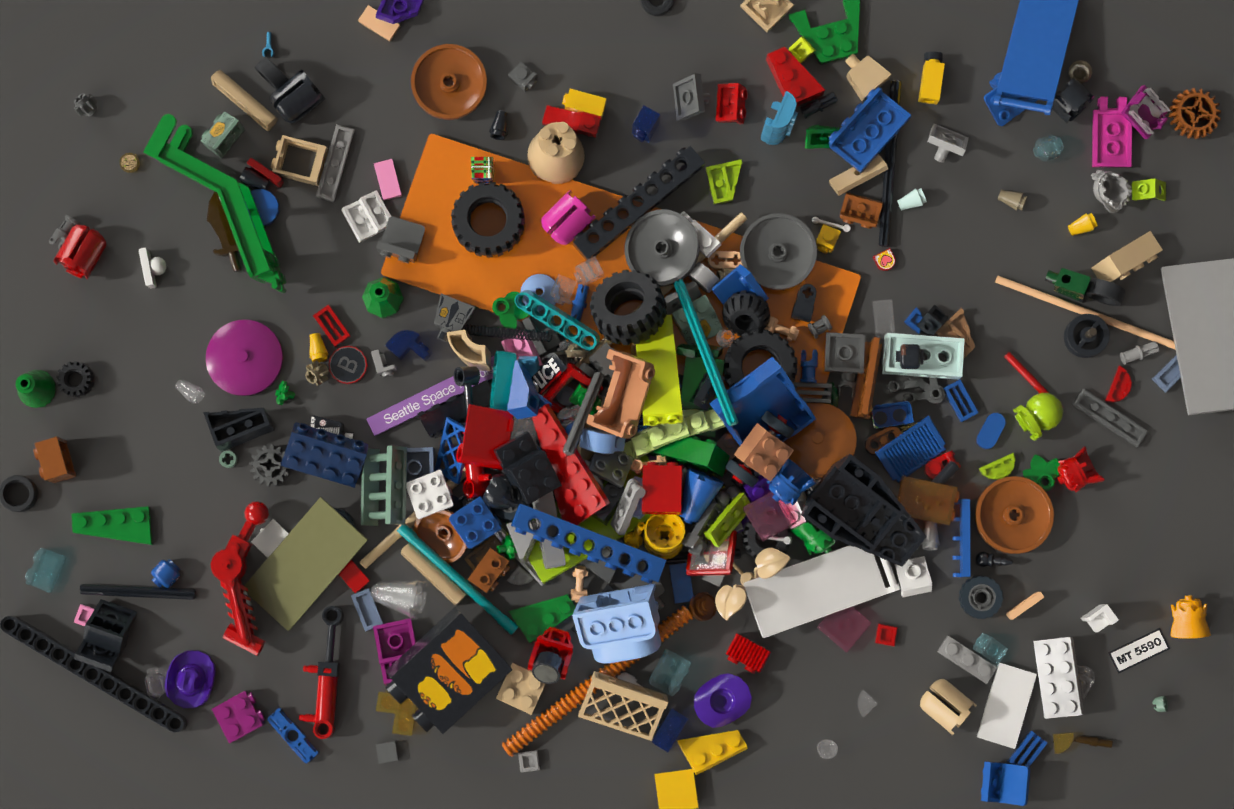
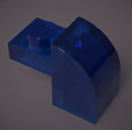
M400 331L385 344L386 348L400 360L411 349L424 361L430 357L427 352L429 348L422 342L417 343L421 337L414 331Z

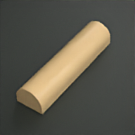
M222 70L216 71L211 76L213 86L266 131L272 129L278 120L275 115Z
M408 543L401 550V555L455 606L465 598L467 594L412 543Z

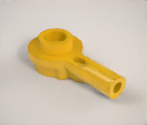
M639 522L634 532L625 535L624 544L638 549L643 543V538L640 535L645 528V523Z

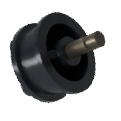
M1082 314L1069 322L1064 331L1066 348L1073 355L1080 358H1090L1103 351L1110 337L1109 328L1105 321L1094 314Z

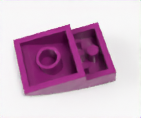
M411 618L373 626L379 664L381 665L385 686L392 681L386 670L417 642Z

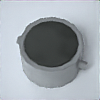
M700 262L695 265L688 275L692 281L696 282L698 287L707 293H710L712 288L720 281L709 268Z

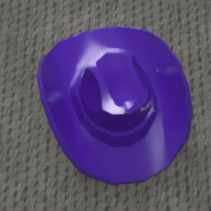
M190 650L175 656L169 666L165 679L166 695L174 704L182 708H196L202 706L207 701L215 678V664L210 656L200 651Z
M730 673L721 674L712 678L698 689L694 696V708L698 718L704 724L712 728L722 727L737 720L750 708L752 696L748 685L740 677Z

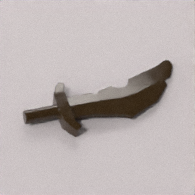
M214 191L209 200L207 222L211 224L218 235L222 249H214L213 253L223 257L229 255L233 271L238 272L241 271L236 253L240 251L230 229L231 227L219 195Z

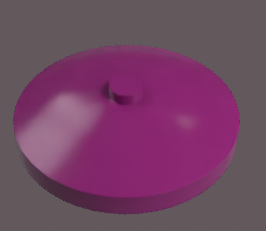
M236 320L224 325L212 336L206 350V366L212 380L224 391L237 396H252L268 389L278 378L283 365V351L278 338L268 327L253 320Z

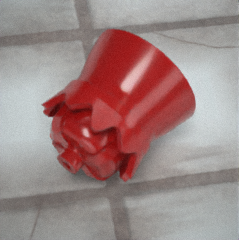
M1086 446L1073 457L1058 461L1060 463L1058 467L1060 476L1057 479L1060 484L1064 483L1071 491L1078 492L1087 484L1104 481L1103 476L1099 475L1088 456Z

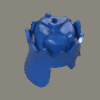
M788 458L772 479L769 490L774 493L772 498L775 501L779 502L781 500L785 504L791 503L794 505L801 496V493L816 484V481Z

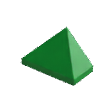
M821 125L809 127L806 129L805 148H829V137L834 131L838 132L840 128Z

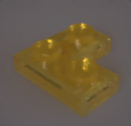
M379 691L376 711L395 714L392 733L412 736L415 720L412 714L416 711V705L409 698L400 704L390 693Z

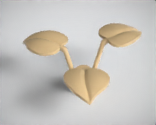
M724 541L720 547L714 546V551H727L728 541ZM707 542L708 547L705 551H710L711 542ZM764 549L755 559L757 567L754 568V574L751 572L743 573L733 562V567L741 575L740 582L742 585L735 584L733 588L725 585L717 592L715 603L720 615L728 621L733 614L744 606L747 600L744 582L758 577L763 579L773 577L787 565L791 558L777 549ZM727 554L713 555L712 565L722 564ZM704 555L705 560L708 562L709 555Z

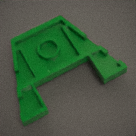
M843 0L847 19L810 28L805 10L788 15L789 20L793 22L798 33L804 36L815 49L813 54L820 65L848 58L852 54L857 55L860 0Z

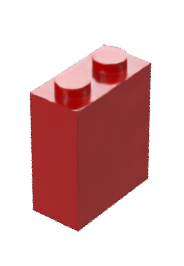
M647 462V465H643L642 487L646 493L642 497V514L682 515V466H678L676 462H668L667 465H659L658 462Z

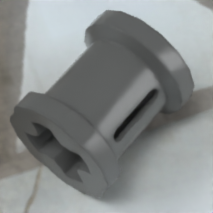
M825 315L821 316V319L813 324H807L815 339L825 331L832 330V326Z

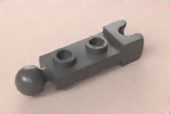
M726 491L717 493L715 497L716 502L712 501L698 523L694 526L692 533L688 532L684 538L682 545L689 547V553L701 557L708 547L706 544L708 539L703 532L708 531L709 525L713 524L723 512L722 506H726L730 502V495Z

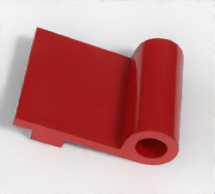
M469 404L463 443L457 449V462L503 470L493 450L510 441L511 431H513L514 426L513 415L508 411Z

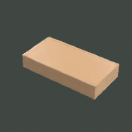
M368 5L358 22L390 42L400 28V25L377 19V10Z
M1035 592L1009 610L1006 614L1010 620L1015 619L1044 598L1043 594Z

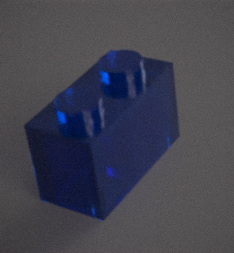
M643 105L632 124L634 138L641 142H644V140L649 142L660 123V114Z
M671 708L651 742L669 752L688 718Z

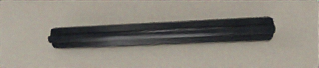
M80 585V594L186 600H194L196 596L194 589Z

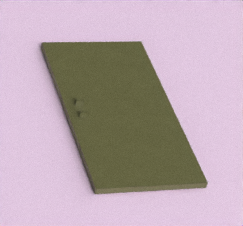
M320 497L244 585L248 588V591L245 592L287 631H290L368 539L328 502Z

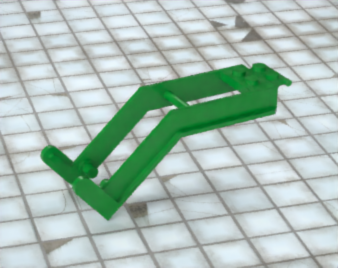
M165 114L158 123L143 153L217 192L250 278L263 284L271 283L273 289L286 293L287 290L284 287V284L287 283L286 278L281 273L279 260L274 254L250 188L184 152L193 136V130L188 125H181L170 144H168L167 142L177 125V120L173 115Z

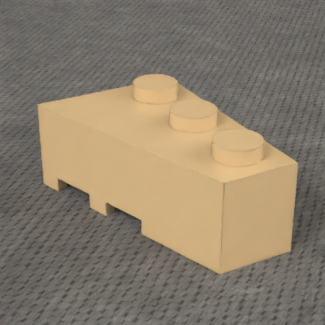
M1149 231L1112 253L1091 269L1098 279L1113 282L1117 278L1122 280L1130 275L1129 271L1132 269L1136 272L1144 267L1143 263L1145 261L1149 264L1157 259L1158 256L1156 254L1163 249L1152 232Z

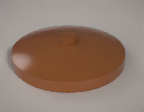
M443 44L429 49L417 60L411 75V88L415 100L425 112L439 119L454 120L469 115L481 104L487 89V76L481 60L471 50L460 45Z
M810 403L807 405L816 417V420L796 435L785 440L784 443L794 450L789 459L803 469L812 479H822L834 463L849 453L854 456L857 437L850 418L839 408L826 403Z
M1011 476L993 482L982 492L976 505L975 520L979 533L990 546L1004 553L1020 554L1037 548L1046 540L1053 526L1054 511L1049 496L1040 485L1024 477Z

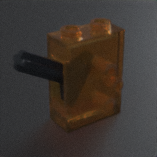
M949 461L932 481L902 475L898 501L912 518L950 525V521H954L955 518L954 502H958L960 492L957 491L958 487L945 483L959 469V466L954 461Z

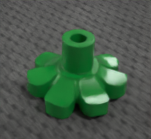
M282 381L279 385V390H276L275 393L278 405H283L284 400L294 399L295 392L288 391L287 381Z
M507 535L505 539H502L503 545L497 546L496 550L497 553H505V559L513 560L515 557L514 553H517L511 535Z

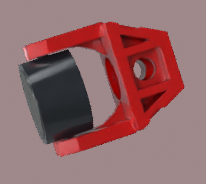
M549 627L544 631V634L537 637L527 669L532 671L534 678L545 684H553L558 682L559 679H566L573 655L570 633Z

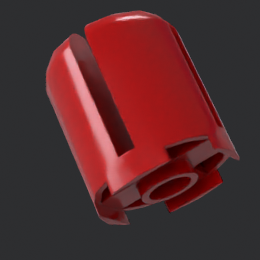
M75 225L70 230L53 262L56 265L58 263L64 265V268L67 269L66 272L78 278H82L84 275L88 280L106 248V240L95 229L89 230V226Z

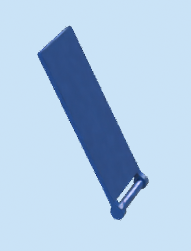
M1020 0L993 106L999 107L1004 105L1051 115L1079 0ZM1002 94L1047 101V104L1043 105L1003 98Z

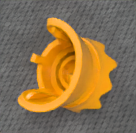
M1185 595V599H1180L1176 602V607L1171 605L1172 616L1174 617L1171 637L1203 638L1211 636L1206 622L1207 604H1204L1202 607L1200 599H1193L1192 595Z

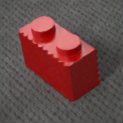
M736 633L725 654L728 655L727 660L736 665L738 662L746 665L745 670L755 674L756 671L761 672L771 652Z

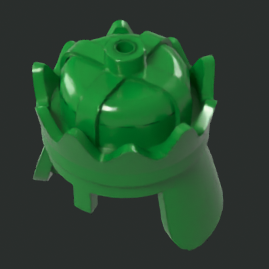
M808 522L790 529L793 534L804 542L809 555H812L811 551L815 554L829 553L832 550L831 546L836 542L835 539L828 536L814 524Z

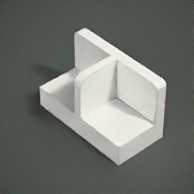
M1108 604L1098 605L1081 617L1082 621H1087L1094 632H1099L1106 626L1113 625L1119 620Z

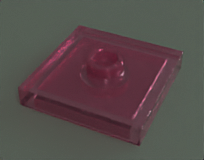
M772 492L743 507V511L762 541L767 540L797 522L783 501L779 500L777 502L772 498L774 495Z
M849 607L827 615L817 628L847 653L871 625V622L855 608Z

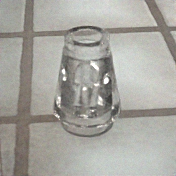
M730 329L720 330L716 337L718 344L725 348L730 347L736 339L735 334ZM727 333V335H730V339H725L723 335Z
M180 379L175 385V388L190 403L198 404L205 395L201 387L183 379Z

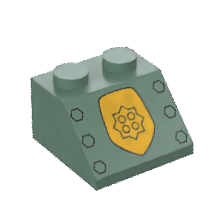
M226 112L222 115L219 114L215 118L214 125L210 130L207 129L203 133L201 140L204 146L221 159L245 130L239 120Z
M706 295L692 302L707 340L724 331ZM682 307L672 313V319L688 345H697Z

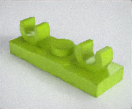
M740 492L736 497H733L732 502L726 505V508L717 520L709 525L708 531L703 532L705 537L711 540L715 547L722 545L752 509V505L745 493Z

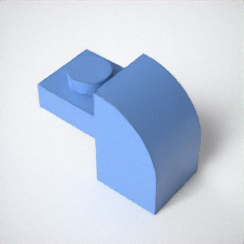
M586 427L580 437L579 447L593 452L614 454L615 451H624L626 438H621L596 427Z

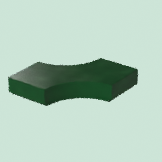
M680 344L676 348L677 355L691 358L701 357L697 345ZM709 345L714 358L722 355L723 347Z

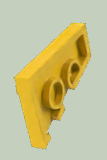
M738 730L677 740L695 775L748 749Z

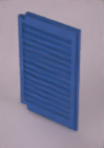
M928 415L875 453L891 479H896L899 483L945 451L944 445L946 443Z

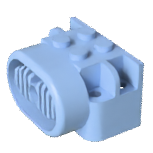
M655 584L580 597L572 615L580 644L586 649H592L594 659L597 662L607 664L639 659L656 652L660 648L662 642L658 630L660 621L659 605L655 601L653 594L656 588Z

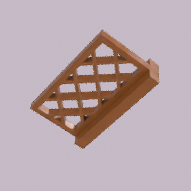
M874 337L871 342H865L863 374L857 373L856 392L852 401L850 417L870 419L882 344H879L880 338Z

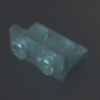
M40 548L34 554L33 561L35 562L32 568H29L25 575V579H27L25 584L51 593L66 557L46 548Z

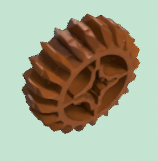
M1192 88L1190 92L1186 89L1183 91V94L1179 93L1177 99L1172 101L1173 105L1169 107L1172 113L1169 114V117L1174 118V120L1170 123L1171 125H1177L1174 131L1181 130L1180 136L1187 133V139H1190L1192 135L1194 139H1198L1200 136L1205 138L1207 133L1211 134L1213 129L1218 127L1216 122H1219L1221 118L1217 115L1221 113V110L1216 109L1219 103L1214 104L1213 102L1216 98L1214 96L1211 99L1208 97L1210 92L1203 94V89H1199L1198 92H1196L1195 88ZM1186 101H1195L1192 107H1182ZM1183 117L1187 119L1188 124L1184 121ZM1198 121H1208L1203 127H1195Z

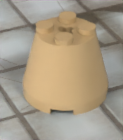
M554 122L543 127L533 138L528 148V164L531 171L536 177L552 182V184H562L574 179L584 163L583 145L573 129L565 122Z

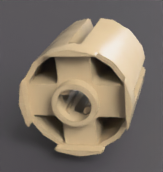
M939 679L929 689L960 715H956L928 691L922 696L920 707L953 735L954 732L951 730L955 725L959 728L970 715V707L972 705L976 707L977 705L947 680Z

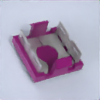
M1143 85L1121 113L1144 139H1148L1154 133V129L1161 130L1168 118L1162 117H1165L1168 111L1171 110L1163 101L1159 100V96L1152 88H1147Z

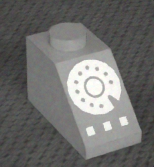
M535 520L530 521V528L536 529ZM511 522L506 525L519 559L524 564L527 562L536 540L533 539V534L526 533L525 536L515 532L516 528L511 526Z

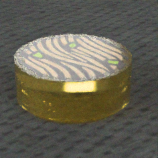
M126 153L120 158V167L125 172L133 173L138 170L140 161L136 155Z

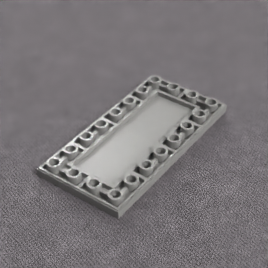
M1234 258L1162 267L1161 274L1188 416L1234 410Z

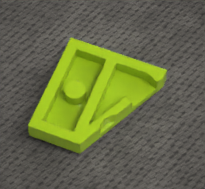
M742 160L706 167L714 205L733 201Z

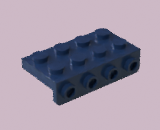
M296 422L293 425L281 466L355 488L367 456L368 444L361 440L350 439L341 434L337 435L324 429H317L305 423Z

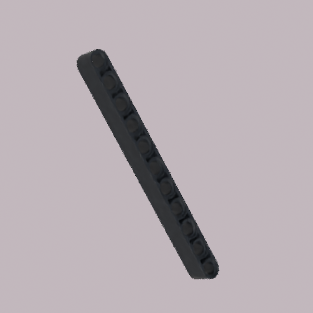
M6 616L1 620L0 628L4 633L165 729L175 733L181 732L187 727V719L182 714L113 673L81 662V667L78 670L75 669L73 663L76 660L74 659L76 651L19 617ZM10 620L15 622V627L12 630L8 628ZM28 629L32 633L29 640L24 637V633ZM44 639L48 642V647L45 650L41 648V641ZM60 649L65 653L64 658L61 660L57 657V652ZM92 669H96L98 672L96 679H92L90 676ZM110 678L114 681L112 689H109L106 685ZM126 688L131 691L129 699H125L123 696V691ZM142 698L148 702L145 709H142L139 704ZM159 708L164 710V717L162 719L156 716V711ZM175 718L181 721L179 729L173 727V720Z

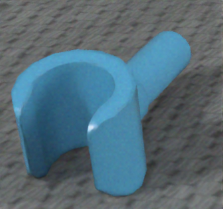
M267 32L266 47L262 50L264 57H266L265 53L267 50H271V57L275 55L271 44V32Z

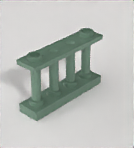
M387 446V453L380 454V449L368 448L362 467L361 525L378 526V519H385V524L405 525L407 447ZM380 461H387L386 473H379ZM386 480V492H379V481ZM379 500H386V511L378 512Z

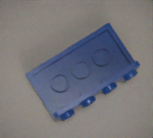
M880 87L876 90L872 89L866 97L867 100L863 104H858L854 110L855 113L850 118L847 117L841 124L840 130L838 132L834 131L829 137V148L860 173L911 118V114L883 93Z

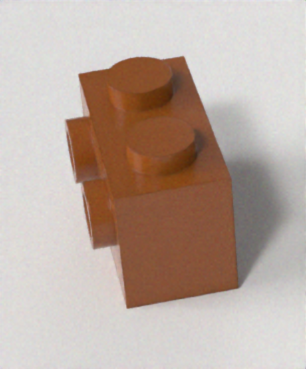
M490 548L468 580L487 594L489 591L493 592L499 584L497 582L498 578L501 575L505 576L509 571L510 566L508 564L510 561Z

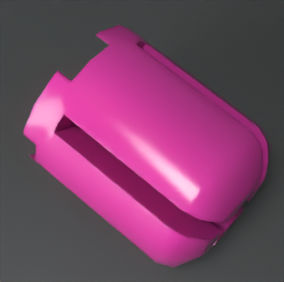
M571 190L541 219L543 229L547 233L552 234L551 237L562 245L569 244L579 232L596 218L595 215L591 217L588 214L591 210L576 196L572 198L570 196Z

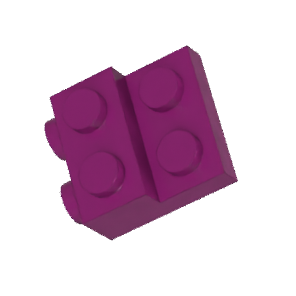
M247 690L212 708L229 744L265 725L263 722L265 717L262 711L257 710L254 704L256 703L252 692L248 693Z

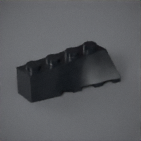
M487 380L472 387L473 405L490 408L491 387ZM464 391L461 396L457 394L447 399L444 405L443 403H438L431 406L426 414L423 411L417 413L430 438L433 436L438 438L443 435L446 417H450L458 423L467 419Z

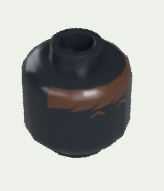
M902 344L900 351H896V362L900 363L902 369H918L924 362V349H920L918 344Z

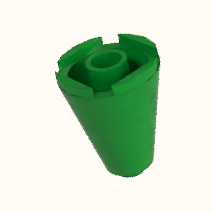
M32 370L20 375L16 380L18 396L29 407H44L55 397V381L45 371Z

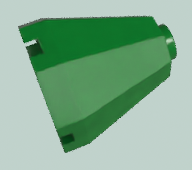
M385 277L368 282L362 296L367 311L382 319L398 313L399 307L404 300L398 283Z

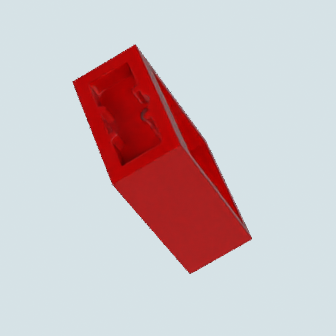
M571 362L567 364V369L555 380L543 396L552 403L551 409L553 412H558L561 414L560 417L568 422L575 421L580 408L575 406L570 411L553 399L571 376L589 387L592 380L591 377Z

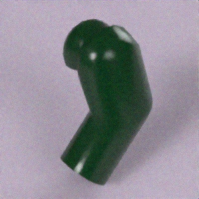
M830 382L828 383L832 384L830 405L838 408L839 394L834 383Z

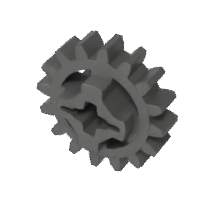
M271 444L270 449L266 445H263V451L256 449L258 455H252L251 457L255 460L254 462H249V465L254 467L250 472L256 473L253 478L255 480L260 478V484L266 481V485L269 487L271 482L275 486H278V480L285 482L283 476L290 475L287 472V469L290 468L281 466V462L276 460V454L283 459L285 451L281 453V447L275 450L273 444ZM267 454V457L260 461L261 457ZM272 461V463L277 466L271 467V470L268 467L264 466L270 464V462ZM258 468L265 471V477L261 475ZM281 470V473L274 477V474Z

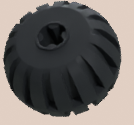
M747 290L736 292L728 298L723 306L724 324L733 334L737 333V336L757 329L758 331H763L770 319L768 303L762 297L756 296L754 292L750 291L748 293Z

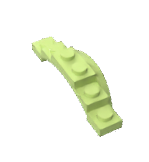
M699 409L682 410L683 422L658 424L656 426L645 425L631 438V441L625 443L623 452L634 459L640 460L642 456L669 443L699 433L715 431L725 427V425L713 409L709 411Z

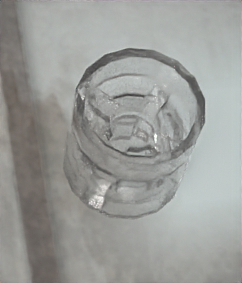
M823 739L817 745V752L825 759H832L837 755L838 747L834 741Z

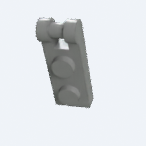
M635 478L627 482L610 523L618 535H625L627 528L630 526L632 516L637 509V504L646 493L645 489L640 486V483Z

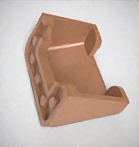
M609 349L606 358L612 361L609 369L614 370L603 407L597 406L596 410L598 412L595 415L589 414L586 424L621 438L629 439L637 432V426L652 378L655 375V369L652 363L627 352Z

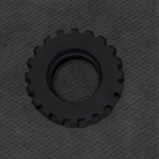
M491 181L489 184L478 182L479 185L469 186L466 192L462 191L459 194L460 198L455 200L454 209L451 213L452 227L459 243L470 253L474 252L480 257L486 255L487 258L497 254L501 256L504 255L503 252L512 250L513 245L518 244L520 241V236L524 232V210L519 198L515 196L511 189L508 190L505 185H496V182ZM485 203L499 205L506 214L505 227L501 232L493 236L477 234L470 223L471 214L474 209Z
M622 270V273L616 272L610 278L606 277L603 279V283H599L595 288L596 292H593L591 296L590 309L595 324L604 338L608 341L612 340V343L620 344L621 342L623 345H630V343L639 344L641 340L646 341L650 339V335H655L659 331L658 327H662L667 315L666 301L657 281L650 277L649 274L645 272L640 273L638 270H632V272ZM635 299L643 301L642 305L631 314L622 316L614 314L615 310L626 301Z
M757 329L742 334L733 341L724 359L723 372L729 389L745 377L742 363L746 355L759 349L773 354L791 382L794 383L798 362L797 357L794 355L793 347H790L788 341L785 338L782 339L779 336L780 334L776 332L771 333L769 330L758 331Z

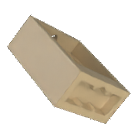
M282 135L281 140H278L276 145L277 156L273 158L271 163L272 172L280 177L319 186L329 151L328 148L323 145ZM288 145L317 152L310 177L282 170Z

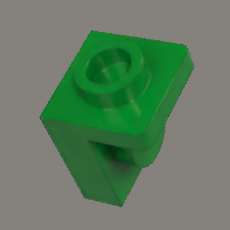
M579 384L570 396L569 401L580 408L588 389ZM599 396L596 398L590 415L597 413V406H601L602 401Z

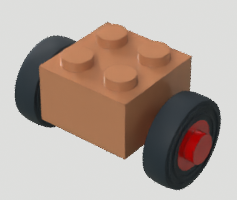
M766 411L761 419L768 424L771 430L768 431L757 423L734 455L745 465L738 464L732 459L727 463L726 469L733 474L732 477L742 484L744 482L750 487L756 485L758 478L752 474L751 468L771 482L794 451L776 437L775 433L789 439L794 433V429L786 424L788 421L779 414L776 417L771 412Z

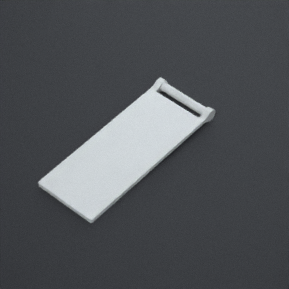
M850 545L784 568L771 578L763 579L758 577L744 582V587L762 638L900 590V584H897L890 562L880 558L890 585L885 588L874 554L867 553Z

